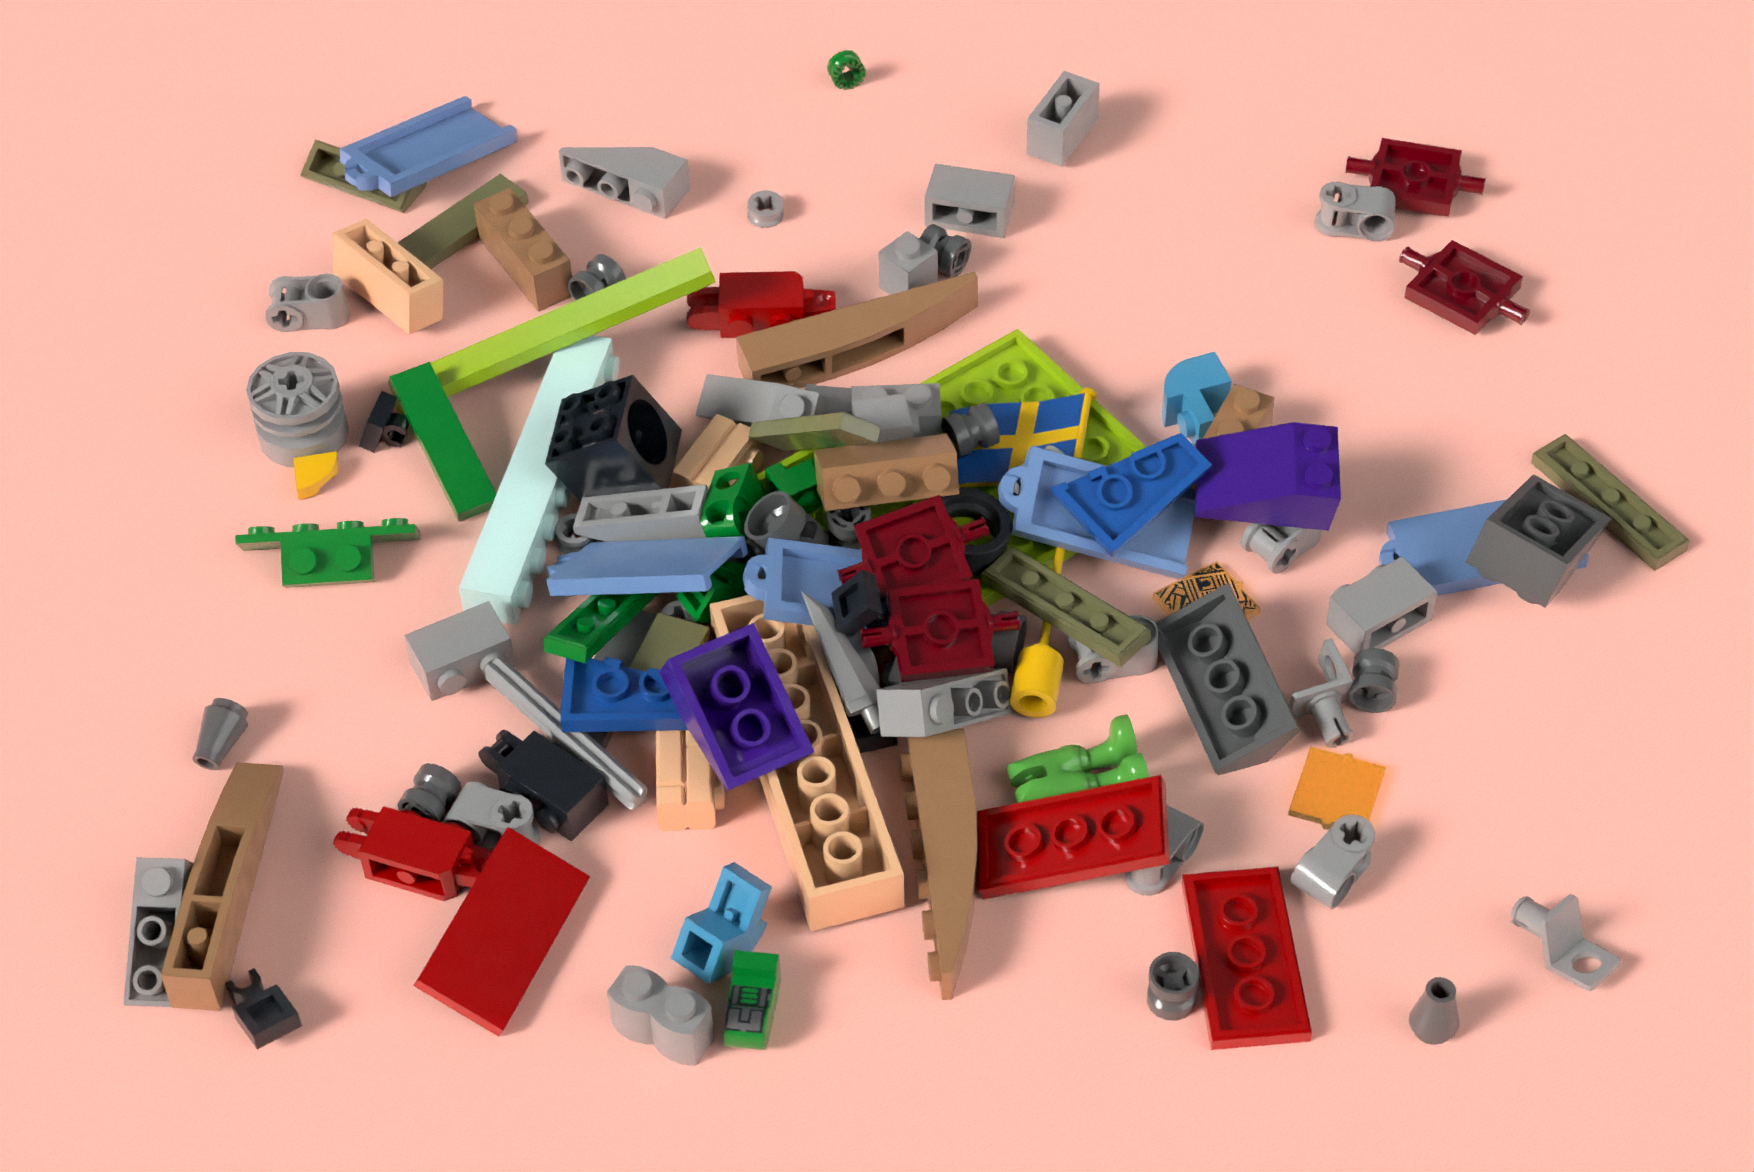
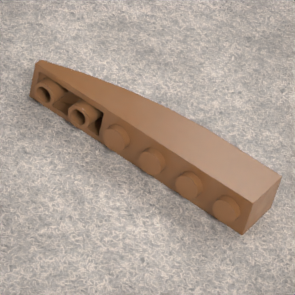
M975 272L737 336L738 367L744 379L803 388L806 387V384H818L874 365L913 347L977 308L978 276Z
M964 728L928 737H908V753H900L902 782L911 781L912 791L905 792L907 819L916 820L918 830L910 831L913 860L922 859L923 870H916L919 900L928 899L929 910L921 911L924 940H933L935 949L934 952H927L930 982L939 981L942 1000L952 999L965 958L974 914L977 880L976 801Z
M236 762L220 794L187 881L161 972V978L172 1008L221 1011L227 989L225 982L229 981L284 774L283 765Z

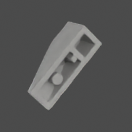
M706 374L695 415L711 420L713 416L719 414L734 420L737 425L741 423L751 427V424L756 421L827 414L830 404L820 393L779 383Z
M705 484L582 497L573 530L576 535L605 542L706 538L701 524V510L708 487Z

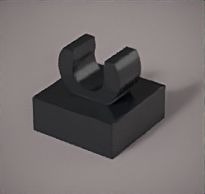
M381 391L367 420L359 447L375 453L381 439H383L389 445L401 448L410 423L405 414L392 413L398 397Z
M865 570L859 571L831 593L838 632L852 637L865 626L867 628H876L889 620L888 615L882 612L881 603L885 601V596L878 590L876 575Z

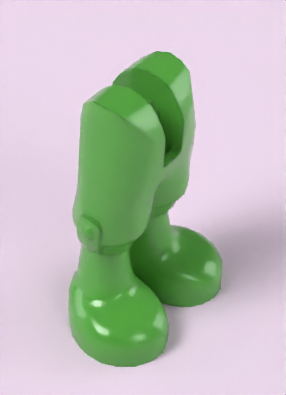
M1128 714L1119 715L1112 719L1107 740L1097 746L1085 749L1079 745H1066L1015 761L1006 768L1011 785L1017 788L1014 794L1017 803L1149 777L1145 759L1142 753H1137L1135 733ZM1117 767L1098 774L1089 773L1090 770Z

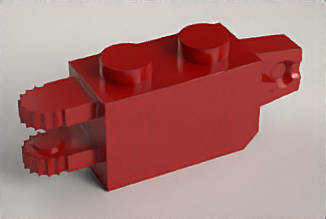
M796 271L719 273V287H704L687 295L688 307H691V309L687 312L686 322L694 330H720L721 338H736L737 336L835 310L836 295L835 291L805 289L803 276Z
M385 806L382 807L379 813L357 807L352 808L346 817L348 825L354 828L355 831L364 832L367 836L343 830V832L339 831L333 840L334 848H337L342 854L361 860L366 879L440 901H447L457 897L462 886L472 887L492 853L474 845L471 831L465 830L456 823H441L423 818L411 810L399 811Z

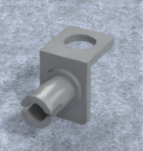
M1330 638L1324 640L1318 657L1319 665L1328 682L1295 692L1291 696L1289 707L1295 718L1312 714L1325 740L1326 747L1336 748L1335 739L1342 746L1354 737V732L1350 729L1339 706L1346 702L1353 680L1333 639ZM1331 660L1333 661V664L1335 666L1336 675L1333 671Z
M1569 894L1552 910L1535 902L1528 896H1523L1513 906L1510 917L1513 919L1511 920L1512 924L1522 927L1542 938L1545 965L1550 971L1587 991H1593L1621 966L1620 957L1583 938L1578 897ZM1584 957H1592L1601 962V966L1594 972L1582 973L1573 968L1575 961Z

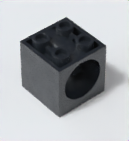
M630 375L615 381H608L601 386L580 393H573L561 399L545 465L580 502L582 497L667 489L670 487L682 429L635 376Z

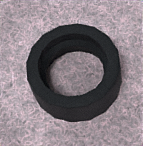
M960 487L959 494L941 496L948 515L951 518L970 517L974 520L984 517L989 532L993 537L992 541L982 545L965 544V558L972 575L981 574L1006 551L1012 533L1011 517L1006 508L993 495L979 489Z

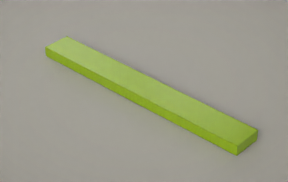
M699 247L435 360L430 364L447 397H450L714 284L716 281L702 247ZM389 380L388 383H389V386H390L391 393H392V395L396 396L395 393H394V391H393V389H392V387H391V385H390V380ZM397 399L395 404L397 411L405 414Z

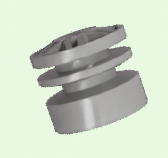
M288 352L273 356L263 362L249 377L246 391L262 452L274 463L294 468L293 458L334 451L338 453L347 441L349 427L342 403L338 377L335 368L325 358L309 352Z

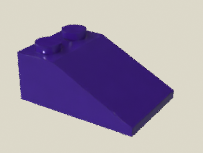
M1291 422L1196 440L1194 447L1212 466L1195 483V517L1329 531L1341 500L1338 427Z
M754 623L668 659L660 669L659 673L678 714L727 792L814 753V749Z

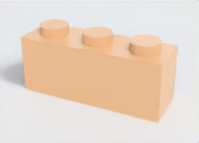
M366 218L333 232V273L408 334L414 333L443 319V279Z

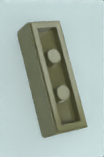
M317 139L313 143L300 174L301 177L401 213L407 211L427 185V182L393 197L388 196L380 189L371 191L357 190V186L345 181V165L340 162V147Z

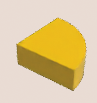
M337 451L293 458L296 490L299 500L316 495L320 492L319 488L337 475L339 469Z

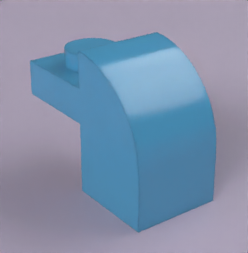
M1215 351L1179 362L1168 372L1164 381L1162 405L1164 427L1178 424L1180 432L1190 439L1193 446L1196 440L1203 439L1215 418L1213 414L1218 413L1231 390L1232 381Z
M735 862L723 866L708 908L685 917L671 959L708 984L732 972L734 951L752 952L764 933L768 923L761 919L772 886Z

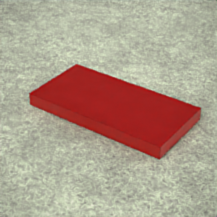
M1162 775L977 811L978 892L982 899L1170 864L1166 783Z
M507 827L413 986L499 1037L506 1028L591 876L510 827Z
M1279 867L1182 874L1181 885L1195 963L1199 969V986L1211 1050L1311 1042L1312 1029Z

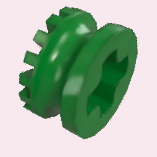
M852 50L836 53L827 64V71L833 83L839 89H842V87L844 90H847V87L853 89V85L857 87L859 85L858 82L862 83L864 81L863 77L866 76V69L860 57ZM844 66H847L849 71L842 73L845 70Z

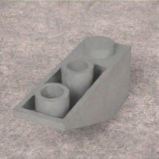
M562 147L559 150L562 181L663 219L669 216L690 190L688 160L655 147Z
M1007 668L993 669V672L910 681L876 690L880 732L883 737H928L1012 714L1010 704L1011 689L1008 682Z
M136 857L123 1004L125 1006L172 1007L161 978V972L193 862L175 858Z

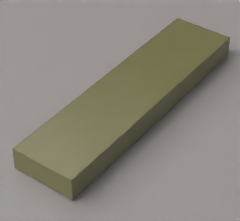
M500 173L397 243L432 269L479 237L474 203L511 188L521 202L526 205L529 203L528 194Z
M846 412L756 421L751 424L748 438L783 451L877 443L881 427H878V424Z
M1568 435L1560 436L1533 453L1531 464L1561 490L1611 517L1606 529L1654 571L1687 551L1690 542L1687 537Z
M1013 546L1008 548L982 572V579L985 585L1119 667H1122L1151 640L1150 628Z

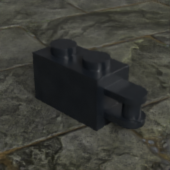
M501 730L496 735L497 741L491 747L484 746L478 752L483 764L497 774L499 790L527 798L532 804L535 819L541 827L550 833L558 832L572 841L609 805L605 776L536 731H533L522 741L509 731Z

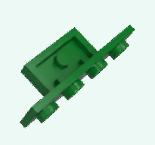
M406 518L381 520V526L364 527L363 521H341L337 523V529L319 530L318 524L303 523L293 525L291 532H275L274 527L256 526L248 528V534L235 535V544L243 551L281 549L282 586L285 588L375 582L373 543L420 540V530L415 524H408V519Z

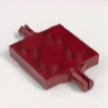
M1381 138L1379 151L1373 156L1372 160L1348 156L1345 173L1369 176L1370 187L1381 186L1392 191L1395 196L1396 209L1449 217L1452 200L1458 194V191L1483 195L1486 178L1461 175L1460 160L1462 150Z
M1451 240L1440 252L1428 257L1408 246L1399 257L1400 263L1418 271V275L1406 286L1404 298L1474 335L1492 318L1498 315H1503L1519 325H1523V322L1525 323L1529 316L1530 309L1510 300L1521 288L1523 276L1454 240Z
M937 495L854 525V532L862 549V562L836 571L841 585L861 570L876 575L878 590L885 596L883 605L886 613H888L886 601L888 589L972 580L973 575L965 558V544L985 536H990V532L984 517L958 527L957 523L948 515L941 496Z
M979 579L888 589L886 593L889 612L888 626L861 628L860 635L863 649L866 647L890 645L897 657L901 682L993 672L995 667L991 646L993 633L1012 630L1019 631L1020 618H1018L1017 610L1014 612L990 614V610L982 598Z

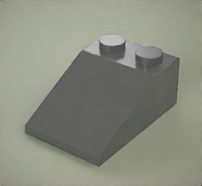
M1533 474L1487 518L1465 563L1476 568L1478 573L1484 578L1498 581L1516 591L1517 595L1524 601L1531 604H1539L1546 608L1561 592L1606 529L1611 517Z

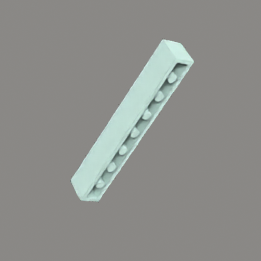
M592 335L553 353L459 586L463 611L489 601L502 623L516 625L522 608L527 609L533 595V579L535 574L543 572L546 561L545 548L548 541L555 540V526L559 521L560 509L567 508L571 497V491L545 465L561 399L573 393H580L617 379L620 361L619 357L614 356L612 338Z

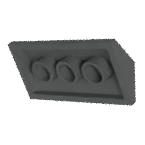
M1229 583L1155 623L1158 627L1159 651L1211 765L1218 776L1268 762L1301 731Z

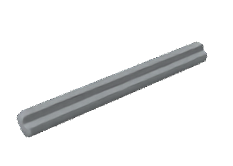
M498 657L492 663L486 665L484 669L486 680L563 750L605 776L607 790L628 809L635 810L647 801V787L586 732H562L560 723L561 709L505 659Z

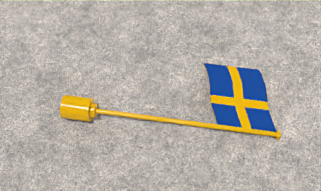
M1085 387L1080 391V394L1045 401L987 404L996 419L1000 441L999 444L988 448L978 445L976 448H973L970 455L957 459L959 488L998 486L1001 478L1011 468L1020 466L1025 461L1027 450L1031 446L1044 449L1048 445H1052L1061 450L1065 455L1081 459L1091 401L1096 399V391L1091 387ZM970 407L951 411L949 415L954 413L967 415ZM1056 547L1052 570L1061 575L1065 549ZM1044 620L1039 644L1025 647L1018 654L1010 697V704L1015 711L1033 718L1049 716L1056 710L1064 665L1061 654L1048 645L1052 625Z

